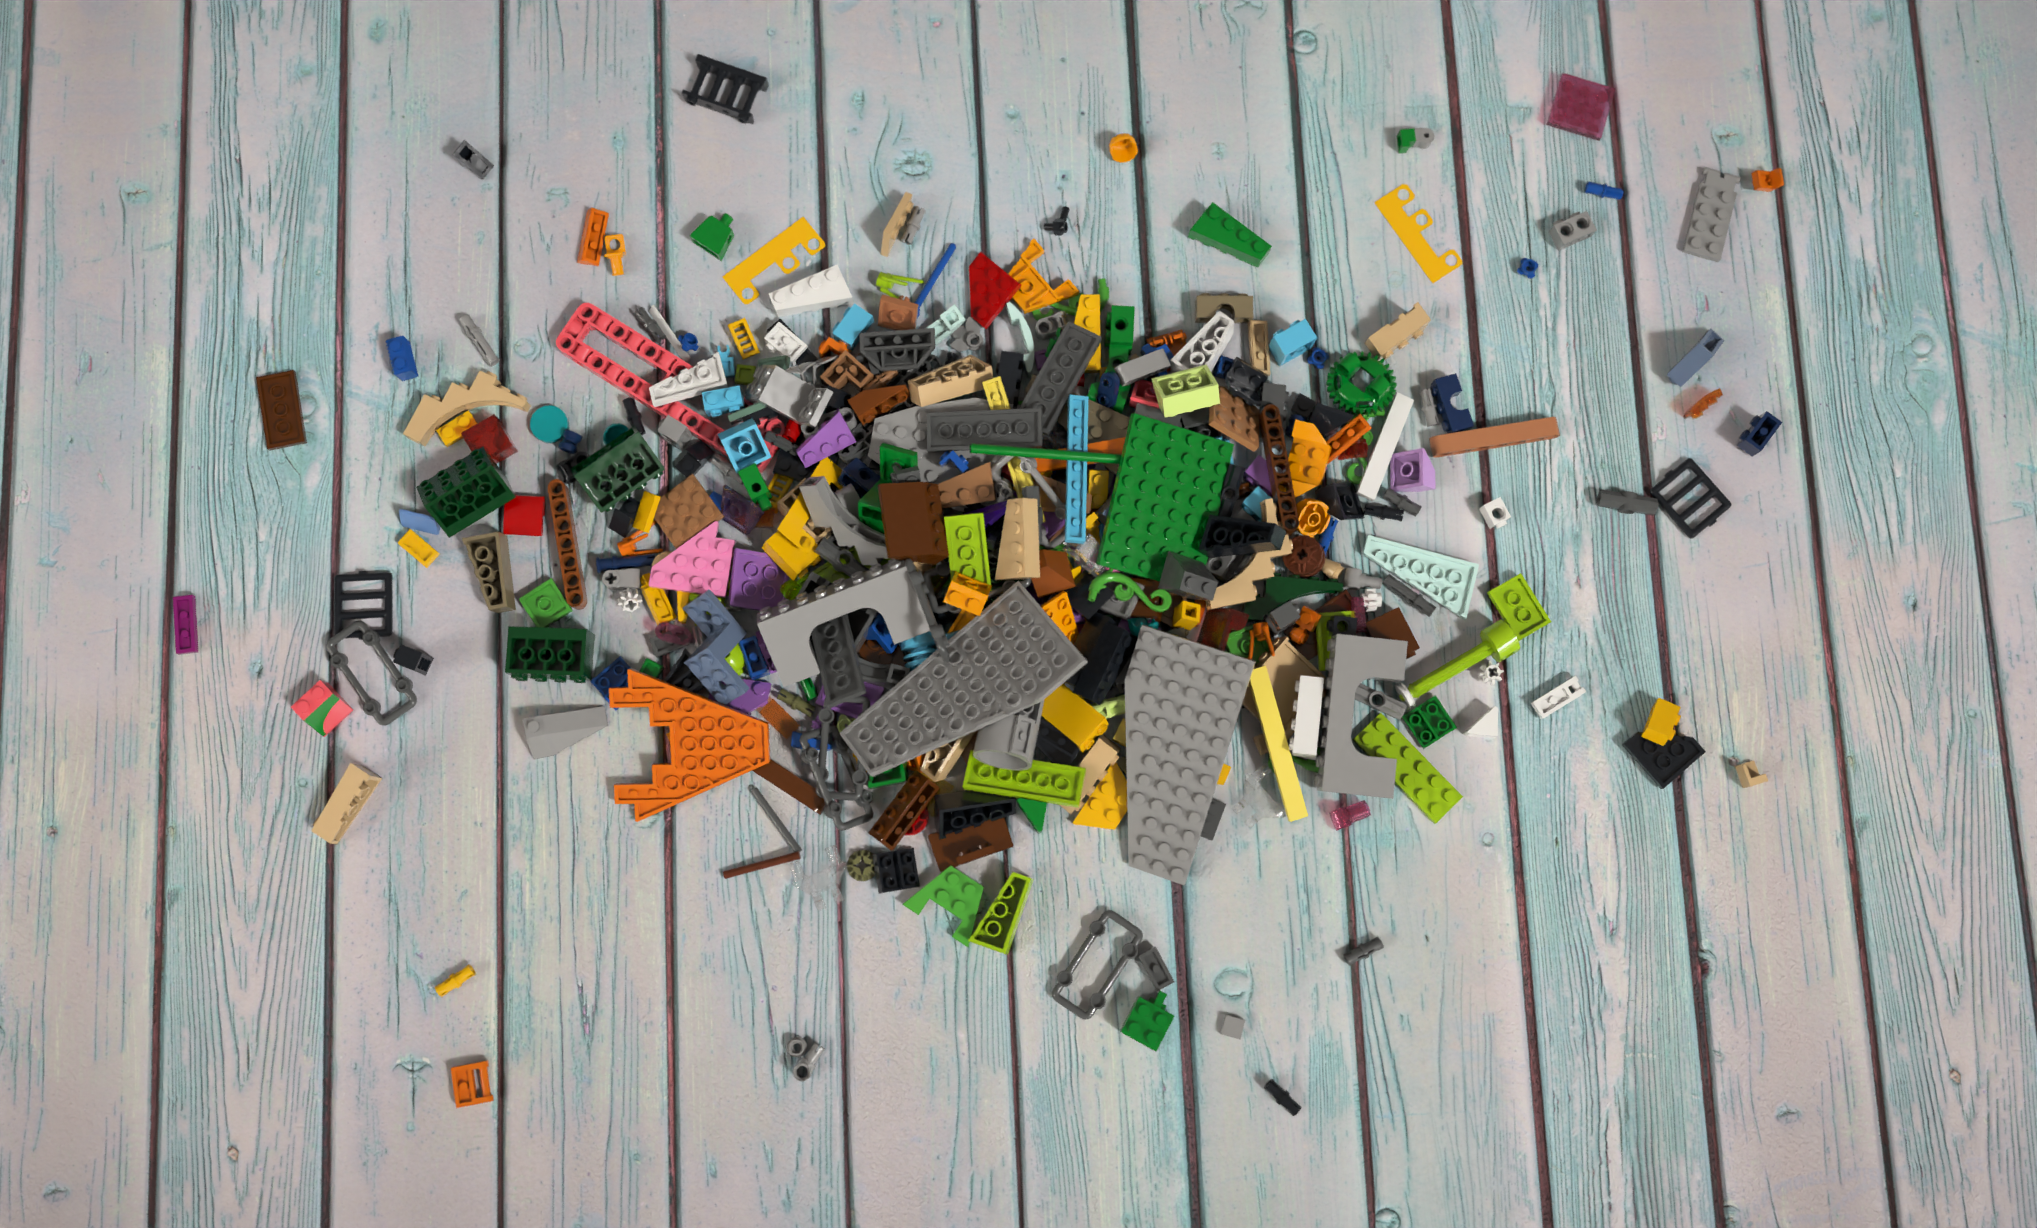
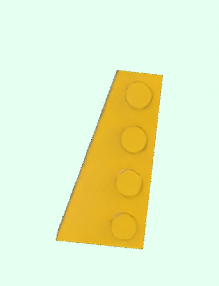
M1100 294L1081 295L1074 324L1099 336ZM1101 343L1084 373H1099L1101 371Z

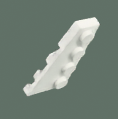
M719 352L713 354V357L706 361L704 359L697 363L698 365L690 369L686 368L680 371L679 375L673 378L670 376L649 387L653 406L658 407L702 395V392L728 388Z

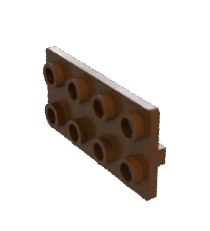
M1004 818L995 821H984L981 826L974 828L973 825L962 829L963 832L958 834L952 832L939 840L937 832L928 835L940 872H943L950 865L957 867L1013 847Z

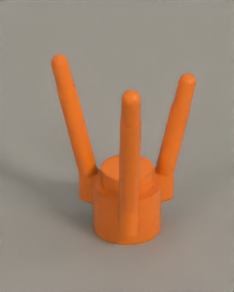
M656 520L652 522L651 527L657 523ZM641 530L623 538V541L617 543L623 557L626 555L636 556L663 552V549L635 552L634 550L637 549L636 542L648 537V534L645 533L635 538L643 533Z
M1260 622L1254 624L1253 630L1249 631L1248 659L1252 660L1254 638H1257V641L1266 640L1271 656H1275L1268 623Z

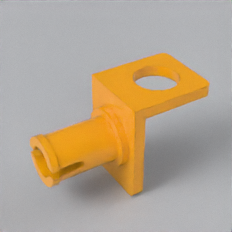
M622 234L605 236L607 254H604V257L610 259L612 276L624 275L621 259L623 256H626L624 237ZM613 239L620 241V248L617 250H613L610 247V242Z

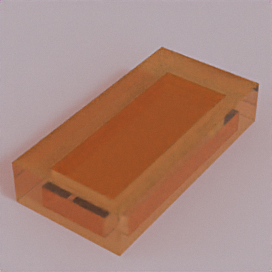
M774 699L759 712L785 739L792 735V731L795 732L801 727Z

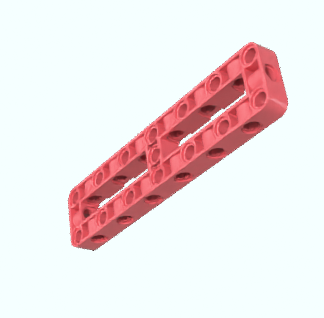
M591 303L581 304L556 339V346L560 352L632 398L634 397L635 400L662 417L666 418L667 415L673 417L687 426L693 436L728 457L724 447L720 445L721 441L718 437L719 433L725 431L724 429L679 401L665 404L661 407H654L649 387L653 385L588 346L583 340L590 330L595 331L596 329L618 346L635 353L639 359L667 373L663 380L670 376L673 378L678 375L680 370L690 369L693 366ZM587 312H592L590 317H585ZM618 331H624L622 336L616 337ZM571 342L568 348H563L565 343ZM655 350L652 356H647L648 351ZM598 361H602V365L596 368L595 364ZM628 381H634L631 387H626ZM744 398L745 408L754 405ZM777 418L771 421L765 419L760 421L761 424L757 426L759 431L762 432L763 440L768 431H773L777 427L782 430L779 434L775 435L782 437L785 428L784 423ZM691 420H697L696 425L688 426ZM764 440L773 458L779 447L773 445V442L769 443ZM772 458L757 465L760 472L766 469Z

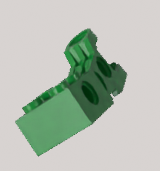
M1112 305L1111 312L1107 311L1105 329L1109 330H1106L1105 347H1108V366L1105 373L1115 372L1113 367L1115 363L1123 364L1130 361L1128 360V355H1131L1133 345L1135 306ZM1100 382L1091 383L1087 395L1089 400L1096 402ZM1120 383L1117 402L1113 410L1122 414L1131 384L1121 386Z

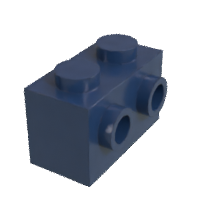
M1768 411L1760 416L1756 415L1749 423L1752 425L1749 430H1744L1739 436L1741 440L1737 446L1752 457L1762 451L1782 424L1779 419Z

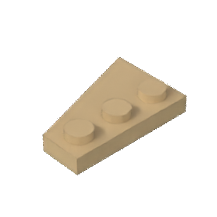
M905 192L883 231L881 255L888 257L898 233L906 221L907 214H910L913 209V194Z

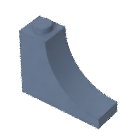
M1710 328L1667 373L1669 380L1673 384H1678L1682 387L1715 355L1724 340Z

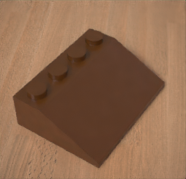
M928 482L879 484L878 492L888 558L897 560L910 558L913 562L935 565L949 557L938 484Z

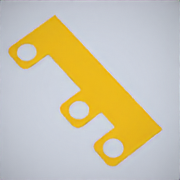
M1402 184L1374 203L1430 281L1435 283L1461 266L1462 259L1455 250H1449L1440 257H1437L1420 233L1432 225L1433 219L1425 209H1420L1408 217L1402 207L1412 201L1415 195L1408 185ZM1406 189L1409 192V198L1407 200L1399 199V190ZM1424 214L1428 222L1425 225L1417 224L1416 217L1418 215ZM1454 255L1457 258L1456 265H1447L1445 262L1446 257Z
M802 217L725 274L723 279L744 304H750L759 296V291L750 280L774 262L777 263L785 274L791 273L800 266L799 260L791 252L794 247L801 243L810 255H815L825 247V242L808 221ZM810 239H817L820 242L818 249L811 250L808 247ZM787 257L792 258L795 262L794 266L790 269L783 266V260ZM745 288H751L754 291L751 299L743 298L742 291Z
M828 457L822 459L811 477L825 476L829 485L832 482L839 489L843 488L838 483V477L841 475L842 469L833 461L830 462ZM800 492L777 530L807 554L813 548L815 540L802 529L809 519L810 513ZM802 536L809 538L810 546L808 548L800 545L799 540Z

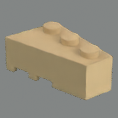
M1419 302L1415 303L1410 311L1400 314L1398 319L1390 324H1386L1368 337L1365 345L1374 357L1378 355V361L1382 358L1386 360L1394 354L1393 351L1395 349H1403L1409 344V340L1412 338L1416 340L1424 334L1423 331L1431 319Z
M806 478L778 501V511L784 517L801 492L799 486ZM811 515L802 528L814 538L818 545L824 537L828 539L832 531L831 527H815Z

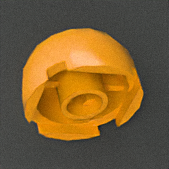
M1312 498L1303 499L1298 502L1296 507L1299 526L1296 530L1300 534L1314 537L1313 535L1317 533H1323L1330 521V515L1327 513L1328 506L1322 501Z

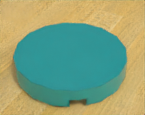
M553 405L543 406L533 413L530 420V429L533 435L540 441L555 443L563 438L564 430L569 429V420L560 408Z

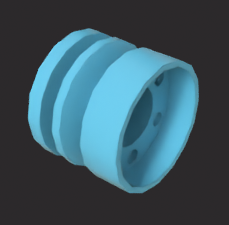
M931 631L900 642L901 651L911 652L903 657V661L909 662L904 666L910 668V671H913L937 650L933 649L936 644Z

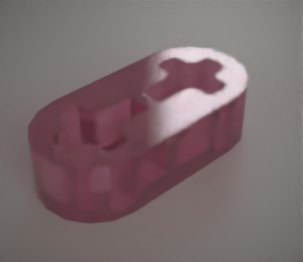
M1363 596L1352 597L1351 611H1354L1355 618H1357L1356 633L1365 632L1366 618Z
M663 622L655 628L656 636L662 641L686 646L692 641V633L684 627ZM667 627V630L669 632H672V635L665 634L664 637H662V633H660V630H664V628ZM685 632L688 638L683 639V642H681V639L675 635L676 633L682 635Z

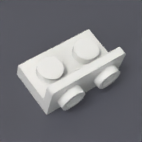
M780 322L764 337L767 349L772 353L776 351L780 356H789L792 366L796 365V360L808 348L802 340Z

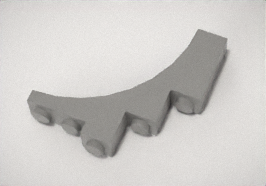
M825 476L808 477L799 486L814 526L831 527L838 546H855L862 565L874 566L880 564L884 558L888 559L885 534L873 530L849 513L832 492Z

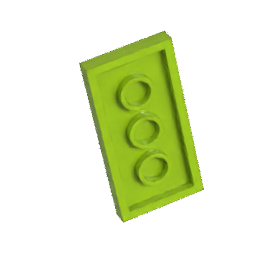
M984 513L944 516L951 580L956 571L991 585Z

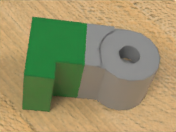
M1429 128L1401 129L1396 136L1399 154L1406 153L1409 148L1413 147L1420 149L1428 148L1434 139V132Z

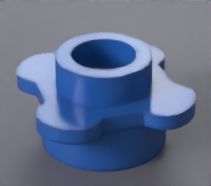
M1521 259V266L1517 269V273L1519 275H1526L1529 279L1534 278V272L1538 268V263L1532 259Z
M686 333L684 336L679 335L678 341L681 342L684 351H697L698 339L692 333Z
M1316 347L1312 350V355L1308 357L1307 361L1309 364L1316 365L1318 369H1323L1325 361L1329 359V354Z

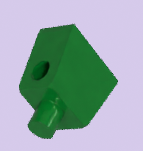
M724 213L720 220L709 216L690 234L692 243L722 261L734 238L733 230L729 227L734 219L727 213Z
M754 463L738 471L753 503L759 505L762 511L771 509L772 504L769 499L773 496L757 465Z

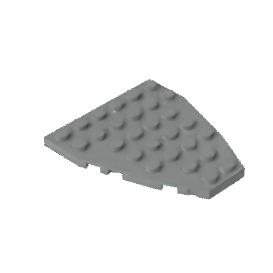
M970 398L935 403L924 407L915 406L875 418L868 457L880 465V445L886 443L918 452V468L921 482L939 484L962 473L951 460L942 468L939 465L941 461L939 458L947 451H927V413L990 410L988 400ZM970 450L954 451L958 456L963 455L969 462L967 464L969 470L991 462L992 466L1003 457V455L970 453ZM896 463L899 466V468L902 469V466L899 463ZM1000 468V469L997 471V473H998V475H999L1000 477H1001L1002 468ZM996 500L983 502L980 504L984 506H990L995 504ZM966 505L951 507V509L959 512H965L964 509L968 508Z

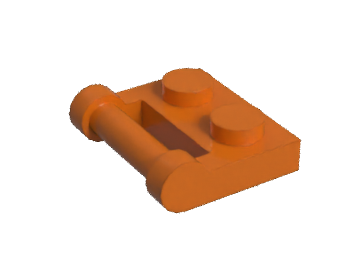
M488 1060L451 1068L456 1108L494 1101L493 1095L490 1092L487 1067H489ZM474 1069H479L483 1097L477 1098Z

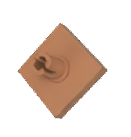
M882 295L878 326L895 331L916 329L919 304L910 302V299L906 296L903 300V295L899 296L898 299Z

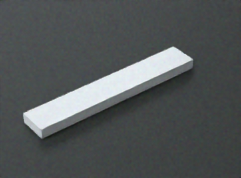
M1398 392L1394 395L1356 494L1371 501L1375 500L1414 402L1413 399Z

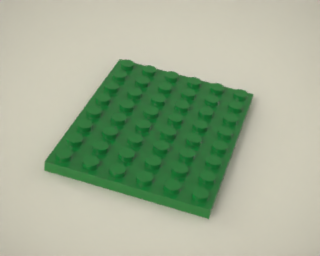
M1131 413L1096 565L1156 581L1161 579L1168 551L1203 562L1206 565L1208 557L1199 551V547L1209 515L1218 516L1221 491L1228 465L1231 461L1234 444Z

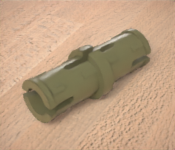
M784 688L781 689L780 693L786 697L778 694V700L790 705L791 709H797L808 717H812L814 713L807 710V708L815 712L816 706L802 700V697L799 695L795 696Z

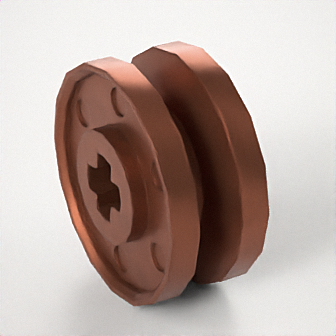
M1299 535L1292 538V553L1283 556L1285 566L1294 575L1308 578L1316 575L1325 564L1326 555L1323 547L1314 538L1307 535Z

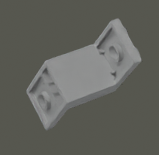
M761 365L756 368L753 374L755 378L752 384L749 383L746 387L744 398L750 402L761 403L799 425L816 427L833 392L827 388H815L777 365Z

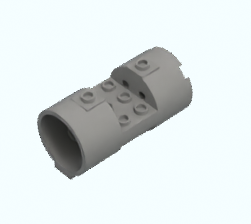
M1044 700L979 729L973 752L974 758L984 764L1007 770H1027L1031 768Z

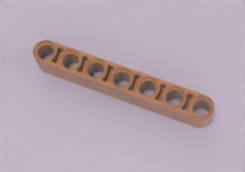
M1548 417L1437 435L1429 438L1433 458L1554 439L1559 437L1560 433L1556 417Z

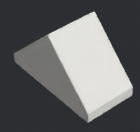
M1496 706L1491 707L1463 734L1465 736L1488 738L1498 736V708Z

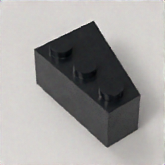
M685 648L663 681L696 694L705 686L684 663L692 655Z

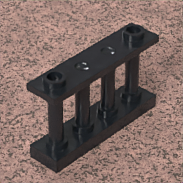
M698 54L695 61L700 71L691 92L682 91L685 102L692 106L699 105L736 118L744 124H753V115L749 112L758 91H767L769 86L767 78ZM710 72L716 74L717 77L709 97L706 98L698 95L706 74ZM727 78L733 80L734 84L726 103L723 104L715 100L723 80ZM744 84L750 86L751 90L741 110L732 106L740 86Z

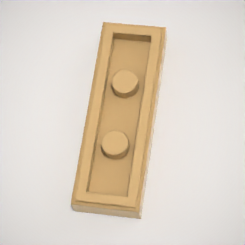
M1249 320L1247 324L1250 365L1269 376L1271 372L1267 321Z

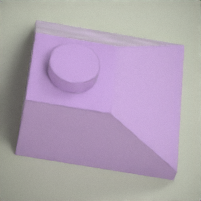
M1424 448L1394 453L1390 460V489L1395 492H1422L1436 489L1435 469Z

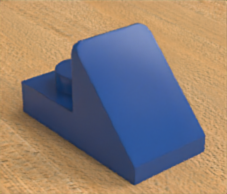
M879 613L869 626L866 639L877 640L886 653H893L899 643L894 645L886 622Z

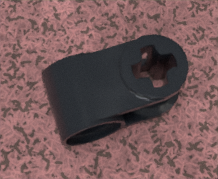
M580 451L556 465L555 468L562 474L565 484H570L577 480L571 468L580 463L582 459L589 457V454Z

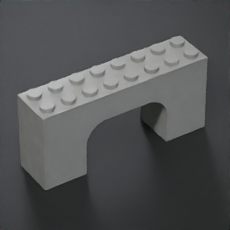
M890 559L887 564L882 566L881 564H876L864 573L858 571L853 573L852 577L848 579H837L830 586H819L814 589V592L809 594L804 592L797 595L796 599L791 601L786 599L780 601L778 606L772 608L768 606L759 610V613H757V625L783 687L820 673L816 652L810 640V634L813 629L819 624L855 610L872 608L878 611L886 622L894 645L930 631L905 565V560Z
M1335 634L1331 636V640L1328 639L1327 651H1330V655L1325 663V670H1328V676L1324 678L1323 689L1327 691L1326 696L1322 698L1321 708L1324 709V716L1320 718L1322 736L1318 737V748L1321 749L1320 755L1316 757V767H1319L1318 775H1315L1314 786L1317 787V791L1393 799L1397 759L1366 756L1358 752L1351 740L1355 692L1362 681L1366 679L1389 682L1404 681L1408 641Z

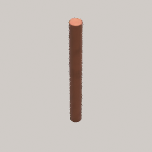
M797 851L723 871V875L727 879L801 859L800 852Z

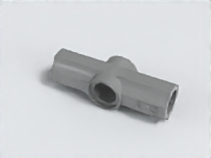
M1361 683L1356 689L1355 700L1401 720L1407 708L1406 704ZM1375 695L1380 696L1382 704H1373L1372 697Z

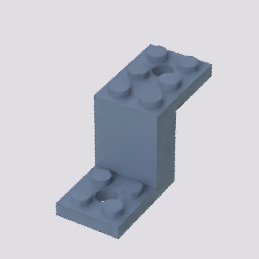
M708 589L683 607V610L707 636V639L684 663L720 704L726 705L749 690L747 684L724 659L747 632L712 591Z

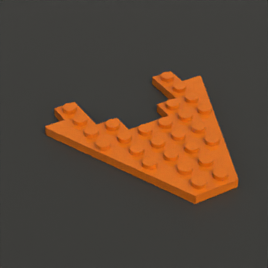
M635 669L627 670L628 687L609 688L610 708L649 707L650 726H669L671 763L652 764L653 783L614 784L615 804H634L635 822H639L770 762L769 723Z

